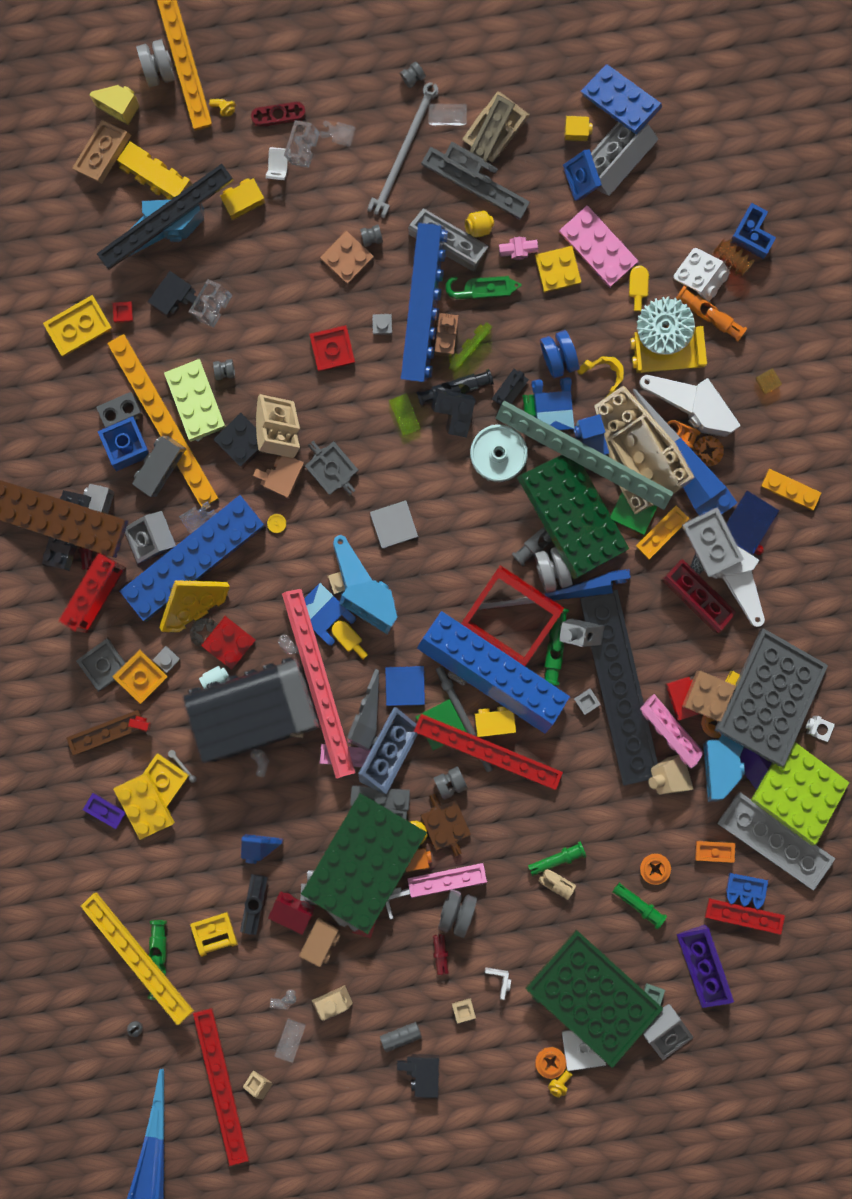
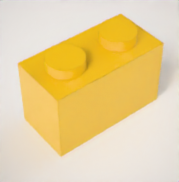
M254 178L251 180L245 179L239 183V186L234 189L230 187L220 195L232 220L266 203Z
M497 707L498 711L490 712V708L479 709L478 713L475 714L477 737L516 733L514 713L505 707Z

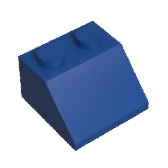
M133 416L98 431L110 462L116 471L144 460L150 453Z

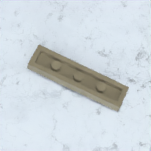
M497 95L470 152L487 162L515 103Z

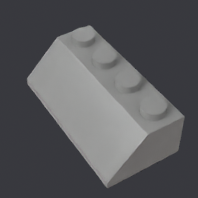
M618 122L592 151L591 155L602 186L597 188L598 191L609 196L658 141V137L649 124H646L636 135Z

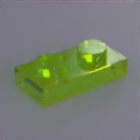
M407 393L389 400L403 436L421 429Z

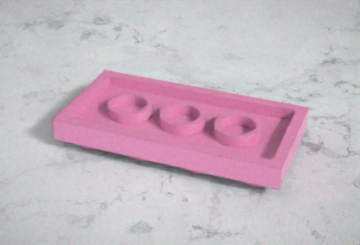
M588 205L559 230V233L609 288L638 263L633 254Z
M653 694L640 708L643 716L655 725V730L667 739L669 747L678 752L682 762L692 768L700 760L704 753L703 750L657 696Z

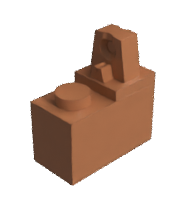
M439 313L435 356L454 357L458 315Z
M278 456L274 464L275 470L267 469L265 473L256 469L253 476L262 480L260 485L264 486V488L289 499L305 464L295 458Z

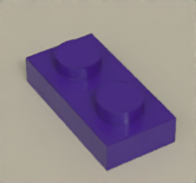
M92 793L83 808L85 812L114 829L118 828L126 814L124 810L95 793Z

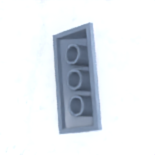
M393 708L359 772V782L384 794H387L418 735L413 732L416 723L398 708Z

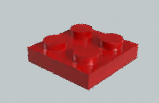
M346 325L309 334L318 372L355 363Z
M224 616L201 646L232 670L255 642V639L227 616Z

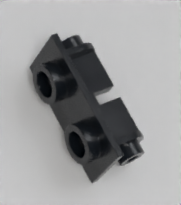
M513 369L492 397V400L500 406L504 401L512 404L529 379L525 377L523 372Z

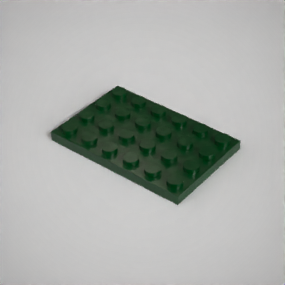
M560 455L517 477L573 579L629 550L626 541L614 520L611 519L608 509L582 465L564 455Z
M360 793L300 895L368 934L427 832Z
M578 930L573 932L525 987L532 996L612 1068L663 1010L655 1000Z

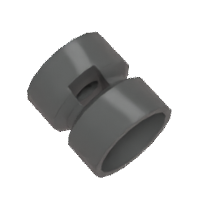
M458 766L449 770L447 775L442 773L434 777L443 800L452 797L454 792L460 793L468 789ZM451 781L452 785L447 786L446 784Z

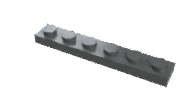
M432 147L429 148L421 163L422 166L521 220L530 201L494 181H491L489 184L478 177L471 176L443 160L445 154Z

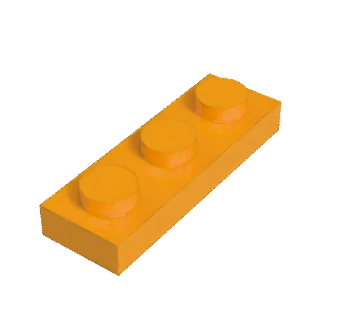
M768 469L760 486L812 511L821 495V492L771 469Z
M675 506L635 547L649 560L690 518Z

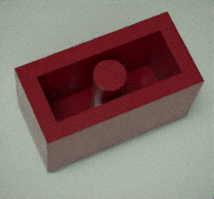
M280 891L268 919L303 935L315 907L306 901L294 898L289 893Z

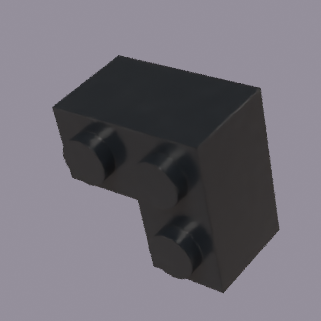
M435 388L431 407L434 412L449 415L445 428L447 433L467 438L475 406L474 397Z

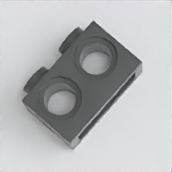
M132 392L96 407L105 428L132 416L135 421L140 420L139 417L143 415ZM132 404L134 406L133 412L125 413V407ZM115 412V420L108 421V414Z

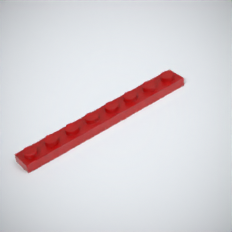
M420 714L413 731L553 790L557 789L563 773L423 714Z
M213 1008L194 1012L193 1016L229 1165L249 1161V1156Z

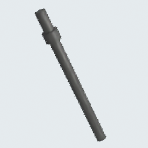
M442 666L435 669L442 682L441 686L444 691L446 690L466 732L477 736L453 689L454 685L451 679H448ZM481 760L486 772L494 769L490 763Z

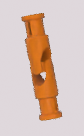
M684 285L676 297L677 301L681 300L682 303L687 304L692 312L704 320L712 322L717 329L723 333H728L738 342L747 330V327L740 326L734 322L732 317L719 312L717 307L701 296L694 295ZM703 305L710 307L705 315L700 310V307Z

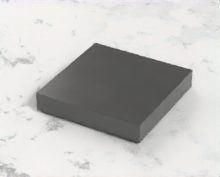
M108 638L76 660L98 692L115 681L112 676L126 663Z

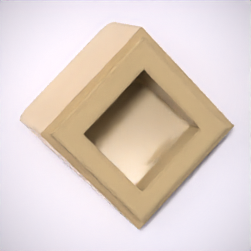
M253 1071L243 1088L255 1098L263 1099L273 1083Z

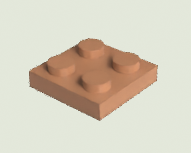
M345 231L320 257L347 285L374 258L348 231Z

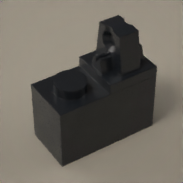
M169 271L148 303L169 318L177 313L180 307L178 306L179 303L187 305L190 302L195 307H198L202 301L194 295L196 291L190 284Z
M412 1054V1056H407V1060H397V1070L407 1071V1075L415 1077V1079H411V1091H415V1097L438 1098L439 1055Z

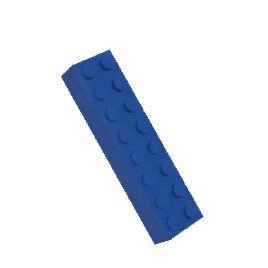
M418 223L401 379L425 382L428 381L429 377H432L433 366H430V359L434 358L435 353L432 341L436 339L437 328L434 327V323L439 317V308H436L437 301L441 299V289L438 288L439 281H443L444 270L441 269V262H445L446 250H443V245L448 239V231L442 225Z
M239 495L122 588L120 593L140 618L147 622L166 607L174 581L200 580L266 526L243 497Z
M442 611L417 647L418 650L544 734L554 724L570 697Z

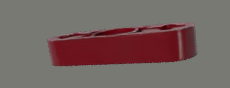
M300 102L255 108L251 112V119L257 127L303 120L306 110ZM296 107L302 110L298 116L295 113H289L290 117L287 118V108L289 112H294ZM275 110H282L284 112L281 119L273 117ZM267 111H270L271 120H268ZM258 113H261L262 116H267L263 117L262 121H258L255 118L258 116Z

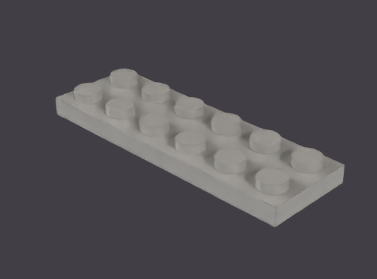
M738 792L717 823L812 890L816 888L835 860L834 857L817 845L812 846L740 792Z

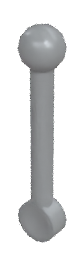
M170 750L168 756L173 758L181 769L189 774V781L194 783L196 776L191 775L177 758L176 752Z

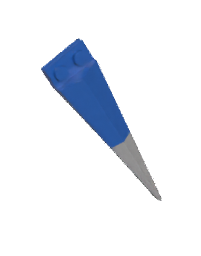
M633 389L638 402L676 443L694 478L683 488L698 515L701 516L717 507L720 513L723 514L736 505L737 501L727 487L638 391Z
M630 569L610 571L571 587L543 594L552 600L613 593L612 581L615 580V584L626 583L627 579L631 578ZM525 597L481 604L479 607L481 610L535 602Z

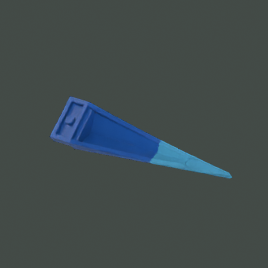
M164 1068L159 1070L150 1118L127 1199H164Z

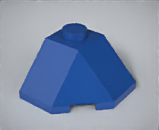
M245 834L241 840V859H245L246 863L257 864V861H261L283 843V838Z

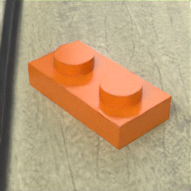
M696 841L695 860L735 863V843Z

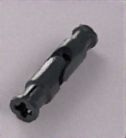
M486 369V372L476 375L473 373L433 386L431 389L423 392L417 391L416 393L422 408L424 405L432 403L435 388L466 394L479 390V387L488 384L494 385L490 369ZM459 384H464L461 389L459 388Z

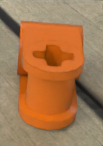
M676 420L667 422L668 425H673L676 428L677 435L693 450L696 437L701 432Z

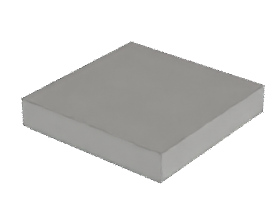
M406 500L370 512L382 549L418 537Z

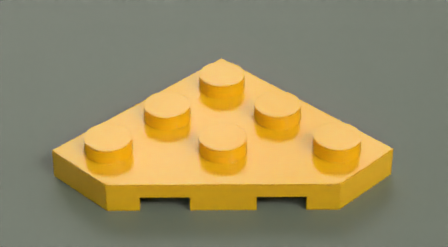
M174 581L159 627L161 631L180 632L186 628V624L192 620L197 621L208 613L207 610L216 604L219 606L224 603L230 588L228 582Z

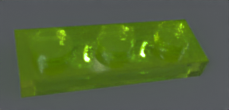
M486 322L484 326L480 324L474 331L476 335L472 340L468 338L462 345L463 350L459 355L455 353L450 359L449 369L454 373L457 372L491 332L492 326Z

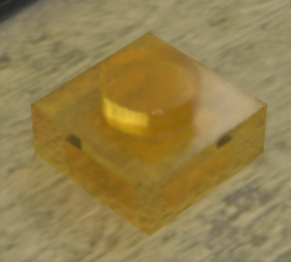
M773 368L755 378L764 395L782 385Z

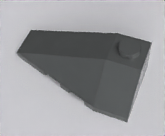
M375 669L367 688L366 697L361 702L359 715L356 714L347 737L349 744L370 751V748L374 746L378 738L375 736L379 670Z

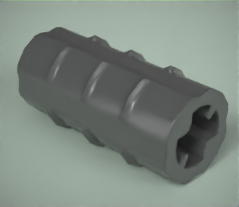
M417 1022L380 1036L385 1052L396 1050V1048L411 1042L414 1043V1041L422 1038Z

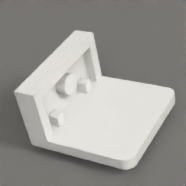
M694 248L674 274V279L697 291L699 296L709 302L717 294L723 282L727 280L730 271L722 260Z

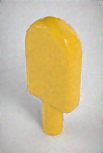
M636 266L630 272L629 296L634 297L635 312H641L642 297L646 298L648 296L649 272L643 266Z
M345 621L334 623L332 634L347 652L354 650L362 660L366 658L368 654L359 645L362 639Z

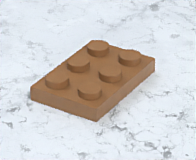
M101 120L72 169L102 184L131 135L127 131Z

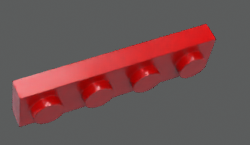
M708 898L705 918L776 934L782 933L785 919L783 914L734 903L730 904L729 902Z

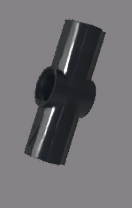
M251 874L240 929L242 933L257 935L268 881L266 876ZM252 899L257 900L259 908L252 909L249 906V901Z

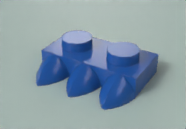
M729 873L726 888L728 901L730 904H733L740 895L742 905L746 906L753 897L754 906L756 909H759L765 901L768 880Z

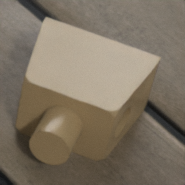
M680 755L668 757L651 768L653 777L649 779V785L651 788L656 789L659 795L693 790L687 765L682 762Z
M345 985L311 1000L319 1019L322 1021L347 1010L353 1004Z

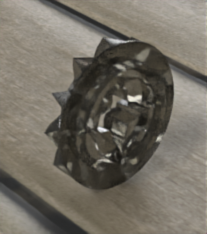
M201 618L192 624L190 637L197 647L203 648L201 645L204 642L203 635L197 634V632L203 631L206 625L207 631L211 633L218 625L212 619Z

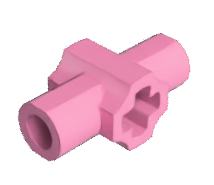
M515 237L510 239V243L499 244L500 257L511 256L512 259L516 260L527 258L528 253L538 252L537 240L526 241V237Z

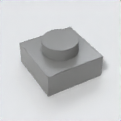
M392 314L373 315V335L392 334Z
M167 646L153 659L166 673L180 660Z
M590 688L574 698L584 715L601 705Z

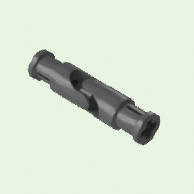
M545 527L530 537L520 550L512 553V556L522 567L529 558L535 556V553L542 551L552 542ZM540 537L545 540L541 543H538Z

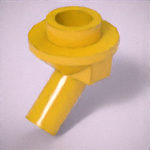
M210 99L209 101L210 107H220V115L222 117L231 116L235 112L236 103L234 101H225L223 99Z
M566 1070L558 1080L554 1079L550 1082L548 1088L552 1095L556 1097L566 1095L567 1087L564 1084L572 1076L570 1071Z

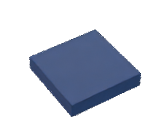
M590 149L583 150L563 165L575 201L581 200L602 186Z
M424 666L385 667L386 706L425 705Z

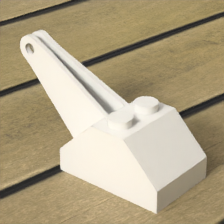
M645 375L640 380V387L687 413L690 419L688 422L691 427L699 430L701 433L726 437L741 426L708 378L697 386L651 375Z
M739 548L744 560L712 575V577L716 579L717 577L723 578L750 621V624L758 627L764 623V615L751 570L755 568L759 560ZM756 617L759 618V622L755 621Z

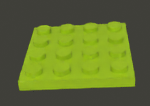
M794 742L785 765L779 767L774 763L771 764L751 801L813 846L818 842L849 782Z

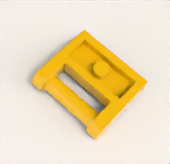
M228 912L190 924L201 957L227 946L234 947L238 945ZM228 933L229 938L205 946L203 944V940Z

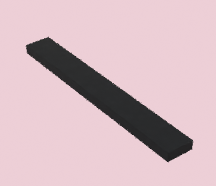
M220 164L96 254L106 268L110 270L234 181L223 164Z

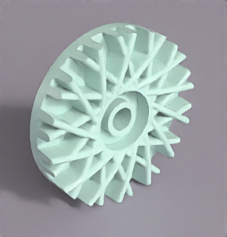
M669 296L666 299L662 297V300H657L656 298L655 302L650 301V305H645L644 310H641V315H638L637 331L641 342L650 351L657 354H673L689 344L694 335L695 321L690 308L687 307V304L684 305L681 300L677 301V298L673 300Z
M506 425L486 427L476 435L472 442L470 450L471 463L477 473L488 481H509L517 476L525 466L527 460L525 440L512 427ZM497 450L502 451V456L497 457L495 452Z

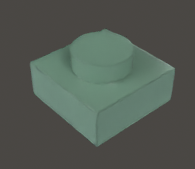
M646 983L644 991L660 1005L665 989Z

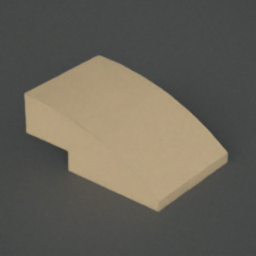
M497 92L490 103L482 110L463 137V140L470 146L473 145L497 95L510 100L501 92ZM515 104L488 158L491 162L499 156L529 117V114Z
M259 394L256 413V433L259 451L294 458L300 449L297 437L300 426L294 402Z

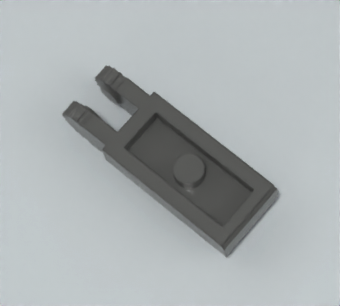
M451 142L443 157V160L489 184L492 179L480 173L482 166L494 173L498 170L493 165L485 162L486 160L454 142Z

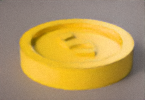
M273 514L269 517L267 526L271 532L281 533L286 528V519L280 514Z

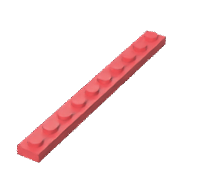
M297 589L282 593L335 777L337 779L354 774V766L302 590Z

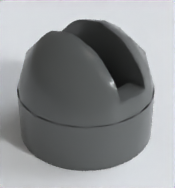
M132 1021L127 1026V1033L131 1037H138L143 1032V1026L139 1021ZM136 1026L139 1027V1029L135 1032H130V1030H132Z

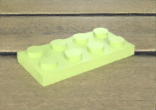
M200 359L164 373L190 442L226 427Z

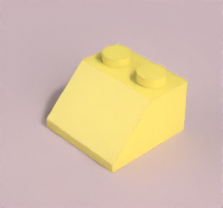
M116 85L90 93V97L96 107L127 125L139 108L134 91L126 86L122 88Z

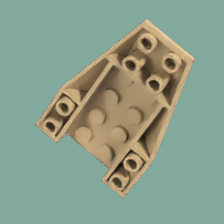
M625 386L620 387L594 405L597 415L600 414L606 432L604 436L611 459L674 493L692 481L694 476L676 443ZM619 486L634 514L654 505Z

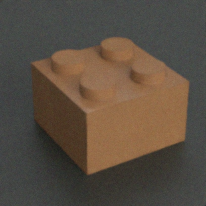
M696 671L682 707L720 721L736 685L702 671Z
M318 917L299 957L319 967L322 962L326 964L332 952L329 950L330 946H335L340 937L339 927Z

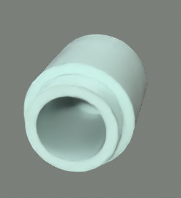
M217 666L204 673L199 680L203 688H207L206 684L211 682H226L225 678L229 677L225 668L221 669L220 666Z

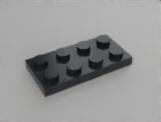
M63 490L60 497L61 500L87 508L91 501L90 496ZM49 536L42 564L70 571L77 545Z

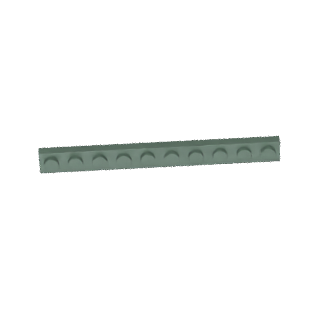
M506 401L501 404L495 419L663 510L666 508L674 492Z

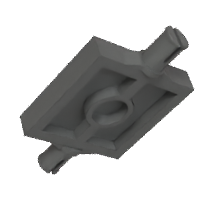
M314 441L311 442L308 447L315 455L305 465L308 471L329 495L342 487L349 495L352 492L354 493L356 490L349 481L359 471L334 441L323 449H320Z

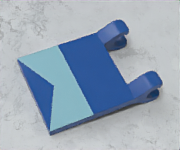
M565 377L560 379L561 392L542 393V380L532 381L536 418L558 430L574 429L571 378Z
M321 583L304 598L313 630L330 646L335 640L326 631L341 615L351 624L356 621V617L340 605L339 601Z

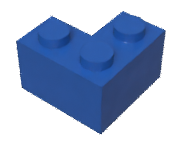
M751 203L730 241L764 259L776 237L760 229L768 211Z
M598 414L578 420L575 429H573L576 440L579 439L580 442L608 456L609 450L604 436L606 432L601 415Z

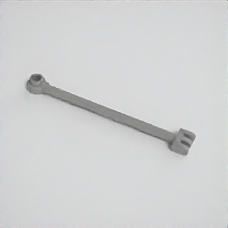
M427 83L424 86L423 100L379 199L372 198L367 211L371 212L373 206H377L374 214L378 215L380 209H383L381 217L385 218L390 208V205L385 203L428 105L438 95L436 84L433 85V92H428L427 90L429 87H432V83Z

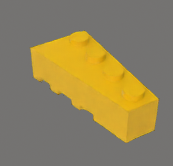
M132 142L128 143L117 159L120 165L119 168L126 174L131 172L136 176L135 179L142 185L148 184L151 186V191L158 196L160 194L167 197L166 200H172L192 185L190 179L185 176L183 178L173 168L167 170V166L162 161L156 158L152 160V156Z

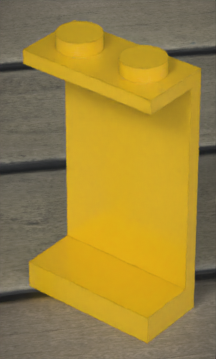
M703 326L695 327L694 335L689 345L673 354H657L650 351L641 342L638 332H635L633 338H630L631 350L634 349L635 357H632V367L636 368V373L700 368L707 365Z

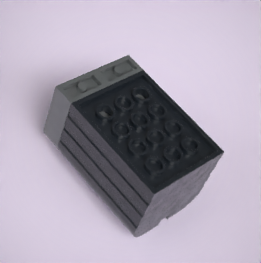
M289 657L281 660L282 664H267L262 666L263 670L257 671L252 669L244 672L242 677L230 676L225 678L226 682H211L206 684L207 688L201 689L196 687L188 690L189 694L183 695L185 708L202 763H214L292 738L294 736H290V734L293 733L300 735L321 728L302 666L297 659Z

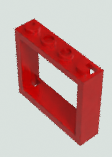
M98 553L60 617L59 622L74 631L88 633L126 567ZM114 567L120 569L118 574L113 571ZM83 620L88 623L86 628L81 626Z
M500 565L461 624L526 666L563 612L564 607ZM498 578L553 614L524 657L470 621Z

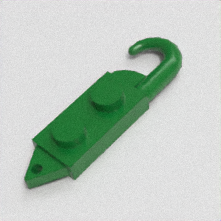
M509 276L474 278L466 282L464 291L454 292L451 289V284L458 280V278L452 277L447 281L445 290L448 296L453 299L508 297L519 289L522 284L510 279Z

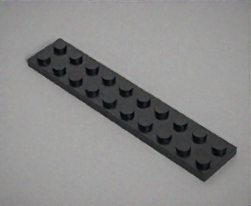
M613 590V593L579 598L585 622L604 626L602 645L591 646L622 784L625 786L649 780L653 777L651 768L657 765L658 762L648 720L643 716L640 709L644 705L618 590Z

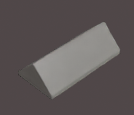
M425 209L421 210L408 227V234L417 239L418 223L445 226V230L448 231L447 242H444L443 250H446V256L473 272L489 247Z

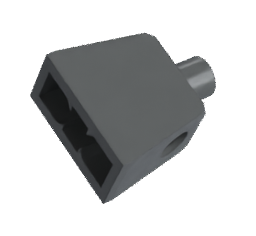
M573 618L562 622L560 641L582 647L602 645L604 626Z

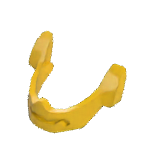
M603 356L594 362L586 360L580 366L577 373L583 375L586 371L594 368V366L608 364L613 371H616L617 378L615 385L611 387L607 396L615 392L623 380L624 368L620 361L614 357Z

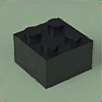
M242 413L214 438V441L242 469L260 452L257 443L256 427Z

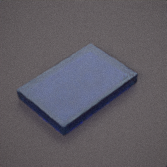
M747 490L726 523L737 546L753 556L779 510Z

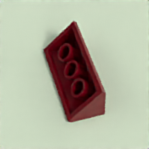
M683 559L661 579L714 633L721 632L736 614V611Z

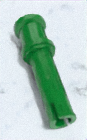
M581 841L570 848L564 847L560 853L529 864L528 867L529 870H532V876L563 863L571 864L573 860L581 857L586 858L587 856Z
M620 882L613 889L612 893L641 914L642 919H647L655 925V929H659L666 920V914H661L654 908L653 904H647Z

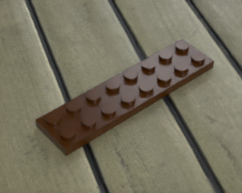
M0 480L1 521L117 558L129 521Z

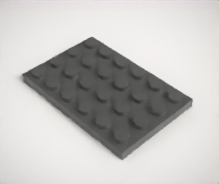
M760 629L735 684L736 687L726 711L718 722L715 731L775 765L783 767L828 665L766 629Z

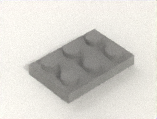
M718 507L682 525L708 577L744 560Z

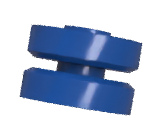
M566 330L556 333L555 342L550 336L539 340L545 362L554 379L563 376L564 367L570 373L580 369L575 347Z

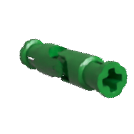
M569 609L563 610L549 631L550 641L547 645L544 666L546 668L545 680L559 686L558 676L559 670L562 668L564 643L560 641L562 622L566 621ZM550 650L560 651L559 656L553 659Z
M150 920L149 957L166 976L164 964L166 962L167 937H165V925L167 921ZM155 947L159 948L162 954L153 955ZM150 992L148 999L157 1000Z

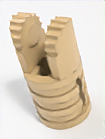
M548 869L543 872V875L538 880L540 884L567 900L576 887V884Z

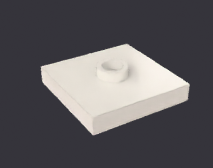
M571 1030L562 1031L567 1071L606 1065V1062Z

